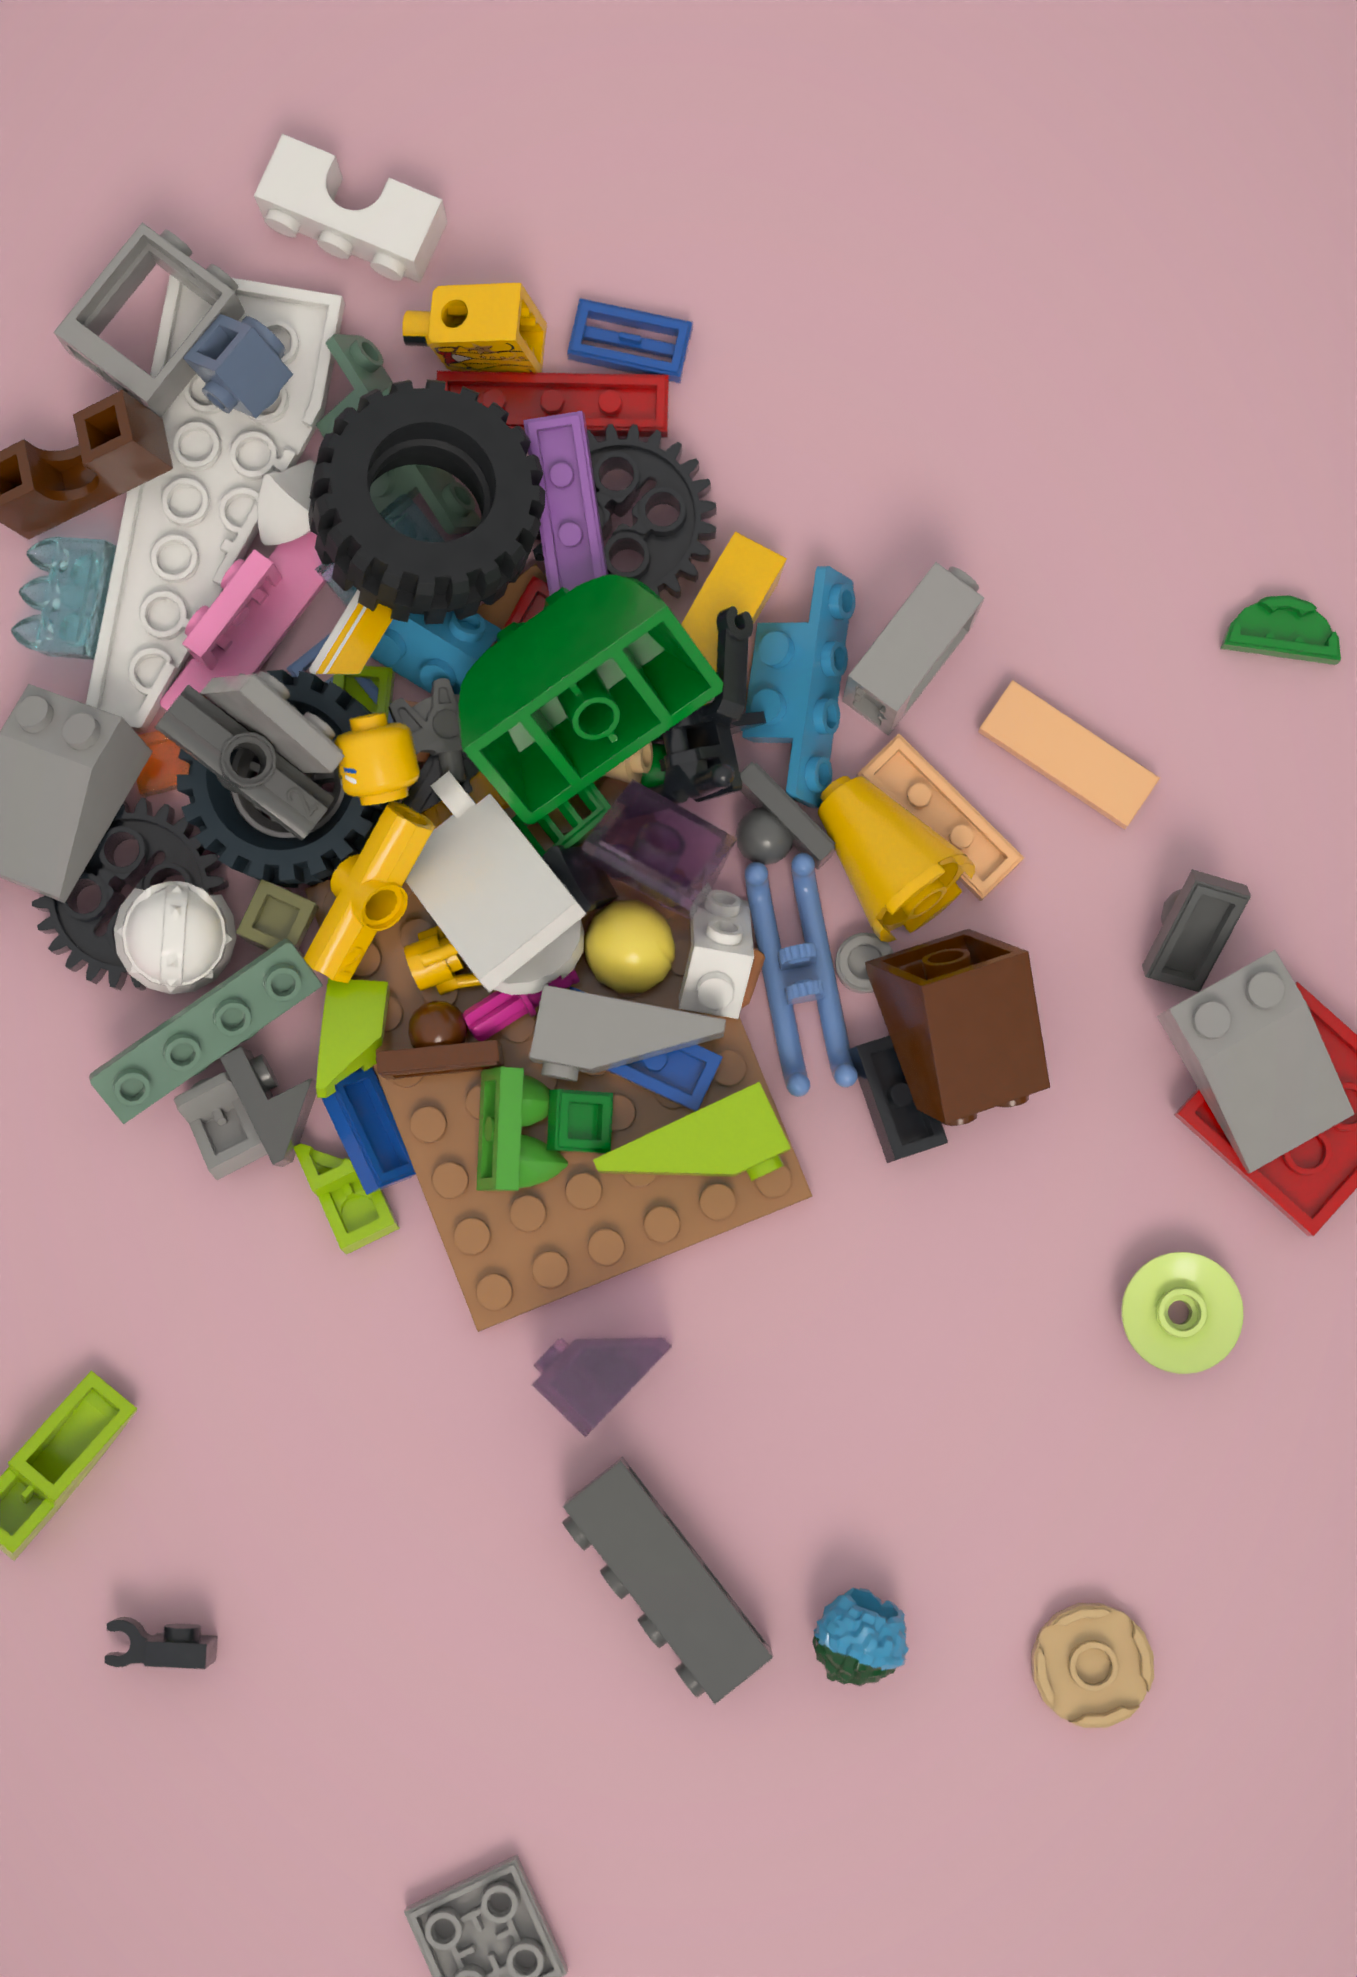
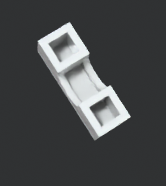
M282 134L254 194L266 225L288 237H296L297 233L313 238L317 240L320 248L335 257L348 259L351 254L371 262L370 266L374 271L391 280L401 281L404 276L420 283L448 222L442 199L388 178L380 197L371 206L361 210L342 208L334 202L336 193L343 180L336 155Z

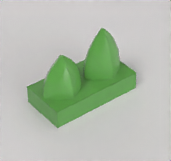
M496 1067L481 1070L476 1191H519V1188L532 1187L548 1181L568 1166V1161L558 1151H547V1143L521 1134L522 1127L535 1124L548 1116L550 1090L537 1079L524 1075V1068Z

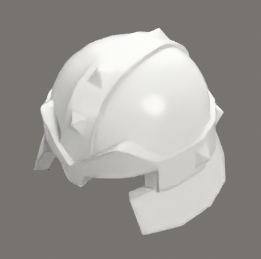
M168 881L152 885L146 890L134 888L120 906L114 926L116 952L127 972L148 989L167 994L195 992L216 980L230 962L237 939L234 915L222 894L210 896L205 890L180 881Z

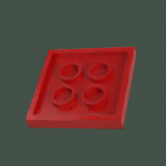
M1295 982L1308 1005L1354 1111V1115L1251 1173H1247L1198 1088L1178 1109L1174 1116L1310 1237L1314 1236L1357 1188V1034L1300 983Z

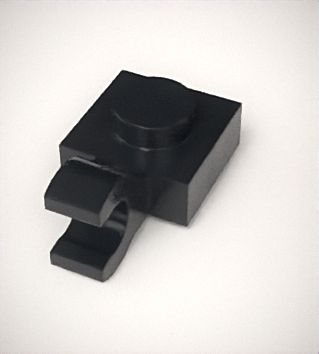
M119 1617L107 1623V1631L124 1632L130 1639V1648L127 1652H110L105 1655V1663L109 1666L125 1667L129 1664L142 1663L147 1667L206 1669L216 1661L218 1636L201 1635V1626L167 1624L164 1625V1633H157L153 1636L148 1634L137 1620L130 1617Z

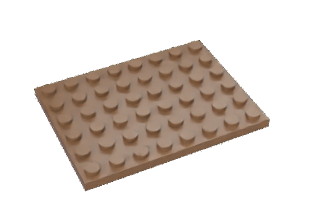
M602 776L593 782L614 809L616 818L580 846H591L619 897L599 909L586 912V915L581 918L585 935L594 914L613 901L639 900L654 907L666 918L675 943V960L672 962V967L664 980L642 993H618L596 979L587 964L583 947V953L574 968L580 982L566 989L574 987L590 994L726 1019L724 1037L697 1044L723 1056L699 1110L760 1082L791 1149L779 1155L784 1164L783 1167L754 1181L750 1180L747 1171L735 1177L599 1173L593 1159L604 1154L558 1151L568 1161V1166L546 1182L532 1187L519 1188V1191H476L481 1071L387 1080L377 1073V1064H375V1071L478 1332L812 1197L740 1017L735 1019L679 1009V993L691 948L689 914L691 896L656 810L631 817H622L616 812L614 807L618 796L640 790L641 781L637 785ZM578 794L568 800L583 820L591 814V811ZM511 807L504 809L511 819L516 815ZM558 808L548 814L564 836L573 829ZM538 822L527 826L545 851L554 845ZM331 879L304 889L308 900L315 902L319 906L315 914L319 928L336 899L331 891ZM406 881L402 886L408 895V905L405 913L390 928L377 931L351 978L352 980L388 982L390 996L383 1045L377 1048L376 1052L413 1048L408 1036L409 1021L414 1011L423 1004L434 1000L447 1001L464 1013L466 1009L496 991L492 990L489 992L483 985L459 988L443 995L439 994L436 986L420 991L409 969L403 947L419 941L417 933L437 926V923ZM463 960L464 968L456 971L455 975L473 972ZM538 1006L537 1008H535V1011H536L537 1015H538L539 1006ZM527 1013L484 1040H498L502 1044L504 1065L501 1067L524 1068V1075L537 1079L550 1090L565 1089L613 1093L611 1151L694 1112L606 1070L594 1074L579 1071L577 1081L541 1075L543 1064L534 1063L529 1058L537 1015L531 1018ZM468 1029L465 1043L480 1042ZM548 1116L535 1124L522 1127L521 1134L547 1143Z

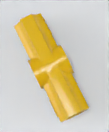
M390 801L386 805L361 853L348 857L335 869L330 883L331 891L336 899L303 958L313 970L324 974L333 981L349 983L377 931L390 928L403 916L408 905V895L402 886L435 828L433 822L425 815L416 812L405 804Z

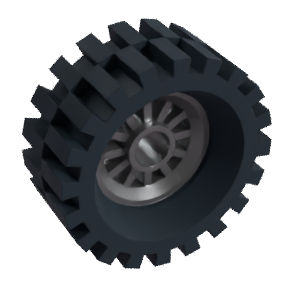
M284 670L267 671L268 674L276 678L287 688L290 696L286 701L303 716L306 712L311 713L331 727L335 733L332 742L340 734L351 731L349 719L372 714L344 689L331 681L328 684L314 674L299 671L298 677H292ZM238 748L232 750L230 755L232 770L243 778H254L255 772L259 773L260 771L258 757L248 749ZM180 749L178 756L179 759L189 763L188 774H176L177 791L189 796L190 804L182 806L181 809L186 822L197 826L201 833L195 836L206 850L219 855L218 860L231 869L281 887L298 888V884L301 883L313 886L326 882L328 876L333 875V872L341 862L350 856L361 853L386 805L389 804V802L362 806L359 797L350 796L343 791L337 767L332 773H305L308 778L321 788L322 784L335 782L333 793L325 790L335 799L319 822L301 841L271 818L270 820L265 815L266 813L240 793H234L224 788L214 773L183 749Z

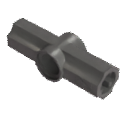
M190 685L186 686L154 727L214 773L224 788L234 793H240L301 841L319 822L335 799L277 754L265 737L257 733H250ZM238 748L248 749L258 757L260 771L257 777L243 778L232 770L230 764L232 750Z

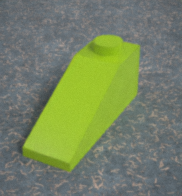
M757 1082L593 1159V1162L599 1173L735 1177L747 1171L750 1180L754 1181L783 1167L784 1164L779 1155L788 1152L791 1147L760 1082Z

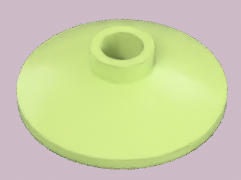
M1174 1252L1148 1261L1133 1275L1123 1295L1121 1317L1128 1341L1146 1362L1167 1372L1190 1374L1215 1366L1231 1352L1241 1334L1244 1309L1238 1287L1223 1267L1199 1254ZM1175 1301L1184 1302L1189 1310L1188 1318L1181 1324L1173 1323L1168 1315V1309Z

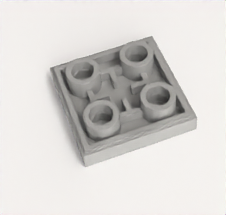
M261 671L258 675L240 673L238 676L212 678L200 693L250 733H257L265 737L277 754L302 773H332L345 757L342 754V750L332 742L335 733L331 727L311 713L306 712L304 716L286 701L290 696L287 688L266 672Z
M518 1855L406 1907L404 1911L432 1977H562L567 1974L568 1968Z

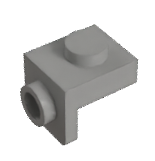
M227 1072L200 1080L191 1089L174 1098L178 1111L191 1127L208 1171L216 1180L267 1155Z

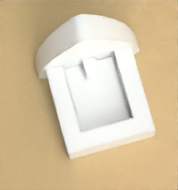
M311 459L282 472L273 471L264 476L257 506L259 534L264 545H279L291 542L311 532L308 517L311 501L309 497L316 465Z

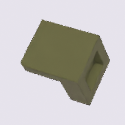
M261 880L236 934L246 942L266 951L283 939H289L304 958L305 955L299 948L319 906L315 902L273 883Z

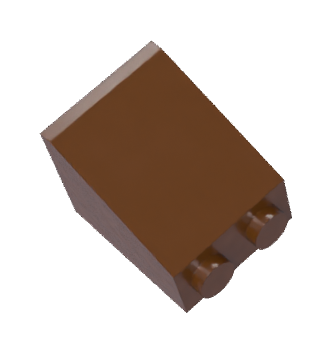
M966 929L865 962L867 975L917 1110L937 1119L944 1125L958 1126L974 1121L979 1112L996 1106L1006 1108L1024 1104L1029 1100V1095L1050 1088L1029 951L971 929Z

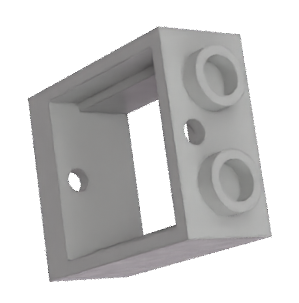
M142 222L57 327L54 334L70 355L118 391L124 390L156 415L162 417L196 374L183 357L219 314L239 321L245 311L235 292L239 287L228 274L214 264H210L207 269H204L189 258L193 252L175 234L165 229L159 235ZM157 264L211 304L212 307L157 376L153 378L106 343L99 335Z
M935 562L848 675L842 702L889 736L973 627L984 601V597L977 593L979 586L975 580L959 568L951 566L949 570H946Z

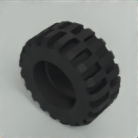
M427 379L425 388L413 389V384L410 380L395 382L391 384L389 395L383 396L380 390L374 389L360 397L357 411L353 407H346L335 419L333 432L325 434L320 445L309 497L311 499L308 513L310 531L317 535L315 549L323 564L334 563L332 579L343 591H348L352 586L360 591L358 603L371 611H374L377 605L381 604L392 609L390 619L408 623L410 613L424 615L425 625L443 624L446 613L454 611L456 618L462 620L477 614L481 601L491 606L503 597L508 584L515 583L525 567L541 526L540 519L545 508L546 491L539 485L543 476L539 457L534 454L526 456L531 441L522 427L516 426L510 429L506 425L509 413L494 402L487 408L477 402L478 392L464 386L460 394L445 390V381ZM415 464L442 469L458 478L471 491L481 511V522L472 532L455 540L427 542L411 538L397 531L379 514L370 496L371 485L384 473L401 466Z

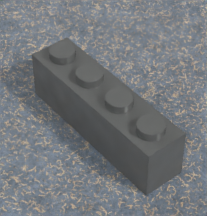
M623 1457L565 1502L563 1508L569 1516L562 1523L566 1530L584 1551L593 1545L607 1564L600 1569L603 1578L620 1599L625 1598L628 1594L633 1597L644 1612L637 1619L639 1624L659 1649L666 1643L670 1645L682 1661V1663L675 1667L676 1672L697 1698L706 1692L713 1703L716 1704L773 1658L770 1646Z

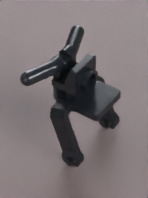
M731 606L718 613L716 620L718 629L716 674L724 683L723 691L715 697L712 703L701 706L657 737L664 740L667 754L663 759L659 760L661 772L665 771L664 783L618 796L614 807L620 816L631 817L686 802L689 797L696 802H703L741 791L742 780L732 734L766 724L764 711L742 714L746 707L748 639L753 632V620L749 612L745 611L738 614L736 607Z

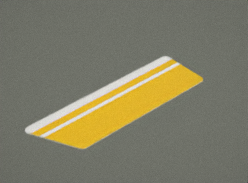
M357 590L309 668V672L311 674H360L393 620L390 619L392 609L378 604L376 609L371 611L358 603L360 591Z

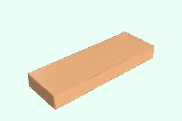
M1013 680L978 730L980 734L1124 830L1128 827L1160 779Z
M897 734L857 774L856 777H865L969 857L975 865V874L970 879L963 872L958 880L980 902L1024 859L900 734Z

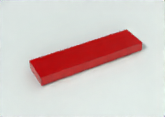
M437 371L436 380L446 382L445 390L460 394L464 386L478 392L477 402L487 408L492 403H497L509 413L506 425L510 429L520 426L525 432L523 420L583 411L586 428L594 436H606L607 425L613 424L618 437H627L632 424H636L639 430V437H650L658 430L661 431V437L668 438L669 375Z

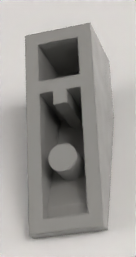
M543 985L529 1058L534 1063L543 1064L541 1075L577 1081L579 1071L594 1074L724 1037L726 1019Z

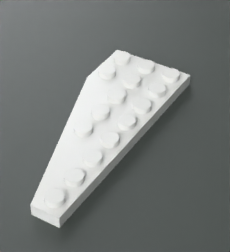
M172 275L169 277L150 376L153 378L157 376L212 307L211 304ZM232 278L239 287L235 292L245 311L239 321L241 322L245 316H250L265 325L277 336L286 349L281 360L293 373L292 377L280 390L277 400L270 407L263 410L256 419L235 409L228 414L216 407L203 394L201 389L206 383L196 373L161 417L164 423L173 469L127 491L86 699L87 705L122 717L134 731L146 733L161 706V698L174 683L190 654L182 644L187 638L185 629L188 622L202 606L206 605L210 608L223 591L221 581L225 573L235 561L245 557L259 532L257 506L264 476L273 471L282 472L297 464L317 428L316 424L325 414L335 361L326 345V341L333 334H340L345 308L344 299L340 295Z

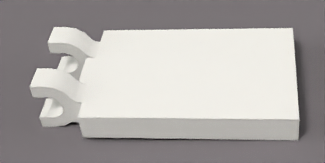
M448 771L434 782L431 787L453 815L432 831L405 881L476 978L491 992L584 917L586 913L495 798L488 794L476 804L451 772Z

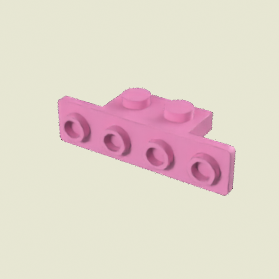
M310 532L291 542L279 544L269 558H266L254 549L246 560L238 559L231 565L221 581L223 591L210 608L204 605L198 609L186 626L185 634L187 638L182 644L193 658L161 698L160 705L164 710L167 711L187 685L201 693L212 678L238 676L240 673L245 675L258 673L333 574L334 563L323 564L316 552V534Z

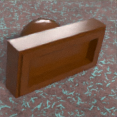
M434 1000L423 1004L414 1011L409 1021L408 1036L413 1048L376 1052L377 1073L387 1080L481 1071L501 1067L504 1065L502 1044L498 1040L465 1043L468 1026L463 1018V1013L458 1007L447 1001Z

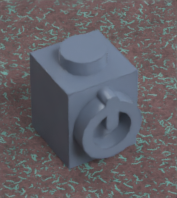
M219 314L183 357L206 383L201 390L216 407L228 414L235 409L256 419L263 410L270 407L277 400L280 390L293 375L281 360L286 351L282 342L265 325L250 316H245L240 322Z

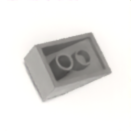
M28 684L0 731V878L60 902H66L153 752L122 717Z
M1276 950L1157 1016L1247 1173L1257 1170L1354 1115V1111L1308 1005Z

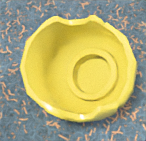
M639 900L613 901L594 914L584 935L583 947L589 968L600 983L618 993H642L664 980L672 967V962L675 960V943L666 918L654 907Z

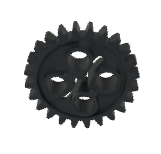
M613 424L607 425L606 440L598 442L594 435L587 430L603 541L608 538L613 529L611 515L614 513L619 517L625 516L636 501L643 485L648 480L656 482V486L648 491L641 500L639 499L633 507V526L629 527L626 524H620L604 547L608 575L634 578L647 585L659 597V592L665 589L673 597L680 598L681 588L677 579L681 576L692 582L698 580V571L691 561L709 562L710 550L699 541L716 539V526L701 521L716 515V502L699 500L711 491L710 480L700 479L692 481L699 471V461L692 459L680 464L679 460L682 455V444L680 442L673 444L666 451L662 450L661 431L656 430L646 443L640 441L639 430L636 424H632L626 439H618ZM615 469L624 470L633 477V480L627 488L620 491H611L601 483L604 475L609 471ZM660 504H668L679 512L677 520L668 526L653 524L647 518V515L653 507ZM540 529L536 536V540H541ZM542 543L533 549L536 561H544ZM631 549L638 552L644 560L636 570L621 572L611 564L614 555L619 551Z
M146 798L139 799L134 813L130 812L129 806L124 801L66 902L63 903L48 896L32 901V907L50 912V917L37 925L38 930L45 934H59L52 941L48 949L56 955L72 950L65 967L73 972H77L89 963L86 980L94 984H98L108 971L110 987L115 990H121L127 975H130L117 955L114 937V926L119 908L126 900L120 892L126 884L137 889L146 890L152 885L163 883L170 876L182 875L186 883L205 890L210 896L214 892L229 887L228 881L224 878L211 876L210 872L222 864L218 860L220 856L217 854L202 855L206 849L195 836L189 839L194 825L187 823L185 817L172 825L175 810L170 805L164 804L156 815L153 816L151 802ZM128 839L137 840L139 854L136 860L128 866L117 867L114 861V852L117 846ZM159 852H164V861L151 869L154 857ZM98 885L102 893L99 906L92 912L80 913L77 907L78 895L85 887ZM111 918L106 933L103 936H97L96 930L100 924L107 922ZM131 976L135 988L141 991L146 990L143 984Z

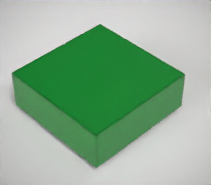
M565 1089L549 1090L547 1151L597 1154L610 1152L613 1093Z

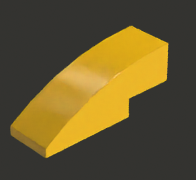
M734 532L681 624L715 672L717 668L718 629L716 620L718 613L723 609L734 606L738 614L745 611L749 612L754 625L777 587L787 558L737 532Z

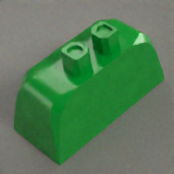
M604 575L582 583L572 590L561 587L545 599L544 610L525 623L512 622L498 632L497 643L487 649L473 664L461 683L458 703V724L462 749L525 824H535L723 691L724 683L666 603L647 585L634 578L621 575Z

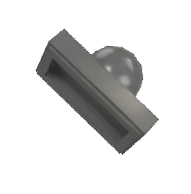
M751 762L740 773L742 780L741 792L756 808L746 813L737 825L735 834L737 847L743 856L751 862H760L768 865L777 863L785 858L794 845L800 853L811 855L815 861V868L819 870L833 856L835 842L757 763Z
M1192 869L1182 889L1173 892L1164 902L1161 915L1162 928L1142 964L1145 977L1200 992L1251 898L1247 885Z

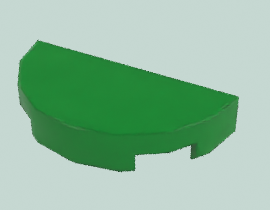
M1290 595L1267 596L1260 599L1257 603L1244 608L1228 626L1220 648L1337 665L1341 661L1340 641L1336 631H1332L1328 621L1316 611L1317 607L1314 604Z

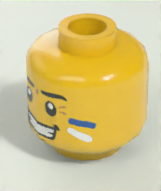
M385 712L349 719L351 731L340 734L333 742L342 750V754L345 756L337 766L343 791L350 796L359 797L362 806L386 803L409 796L407 787L413 785L420 777L410 728L402 723H388Z

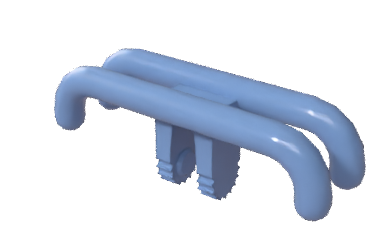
M807 853L797 854L791 862L794 892L805 942L803 944L781 948L766 866L760 862H753L746 867L744 872L757 948L765 955L762 973L782 1073L788 1092L796 1097H801L808 1093L810 1080L805 1067L793 1007L794 1004L816 1000L834 1081L841 1087H850L858 1078V1072L852 1063L848 1051L850 1045L818 892L815 861Z

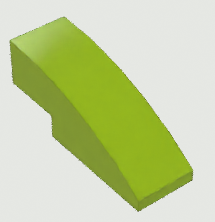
M92 1370L8 1462L7 1470L0 1476V1550L13 1561L17 1559L75 1491L137 1412V1408Z

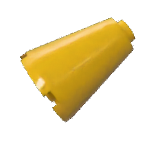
M842 776L833 781L822 792L820 798L823 803L818 809V815L828 836L835 842L834 846L837 856L873 932L880 941L891 942L897 940L890 931L902 925L905 926L909 933L924 926L961 894L962 890L956 882L963 872L970 879L975 874V865L967 855L865 777L859 776L850 779L849 776Z

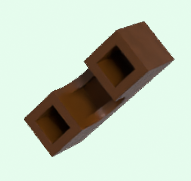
M120 390L73 414L79 445L66 450L48 451L39 449L23 439L1 450L0 523L29 540L172 470L173 464L163 419L124 390Z

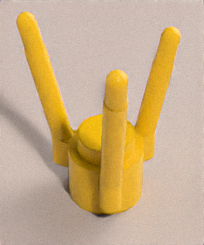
M438 925L417 933L419 941L403 947L409 969L420 991L436 986L439 994L443 995L459 988L482 985L474 973L455 975L456 971L464 968L462 957L448 938L445 937V934Z

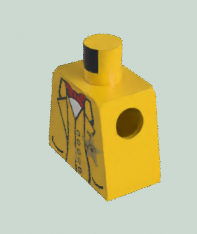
M522 283L437 286L432 292L431 311L407 310L404 314L402 333L405 345L430 347L448 370L542 373L547 322Z

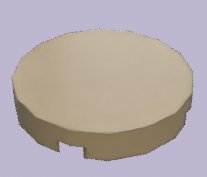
M1077 1603L1056 1612L1039 1630L1031 1651L1032 1678L1041 1699L1060 1718L1083 1728H1108L1130 1718L1140 1707L1139 1704L1145 1699L1146 1693H1149L1154 1680V1655L1144 1631L1124 1612L1102 1603Z

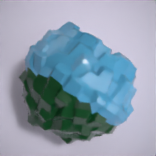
M852 1588L844 1595H839L831 1604L825 1606L823 1617L817 1621V1628L813 1630L814 1637L812 1643L816 1653V1660L824 1665L827 1679L832 1682L836 1680L842 1684L851 1683L862 1686L866 1683H877L881 1678L893 1674L897 1667L903 1666L906 1661L905 1655L909 1649L906 1644L907 1627L905 1626L903 1611L891 1601L887 1600L882 1603L881 1599L873 1595L870 1590L863 1588Z

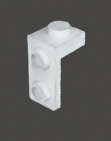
M712 890L707 893L693 891L691 892L689 909L691 948L679 993V1009L738 1019L754 960L749 903L746 900L740 899L735 894L723 890Z

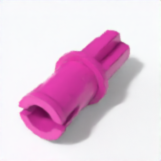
M573 970L563 980L560 975L556 980L549 982L548 986L566 989L573 984H577L580 980L575 970ZM495 991L466 1009L463 1013V1018L471 1034L478 1041H484L527 1013L531 1018L537 1015L535 1008L540 1005L542 991L535 994L509 995Z

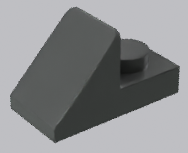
M239 1047L221 1056L220 1060L272 1164L284 1167L292 1163L296 1154L294 1146L300 1143L317 1094L316 1080L308 1079L274 1097L271 1089L277 1087L278 1082L263 1054L254 1058L251 1051Z

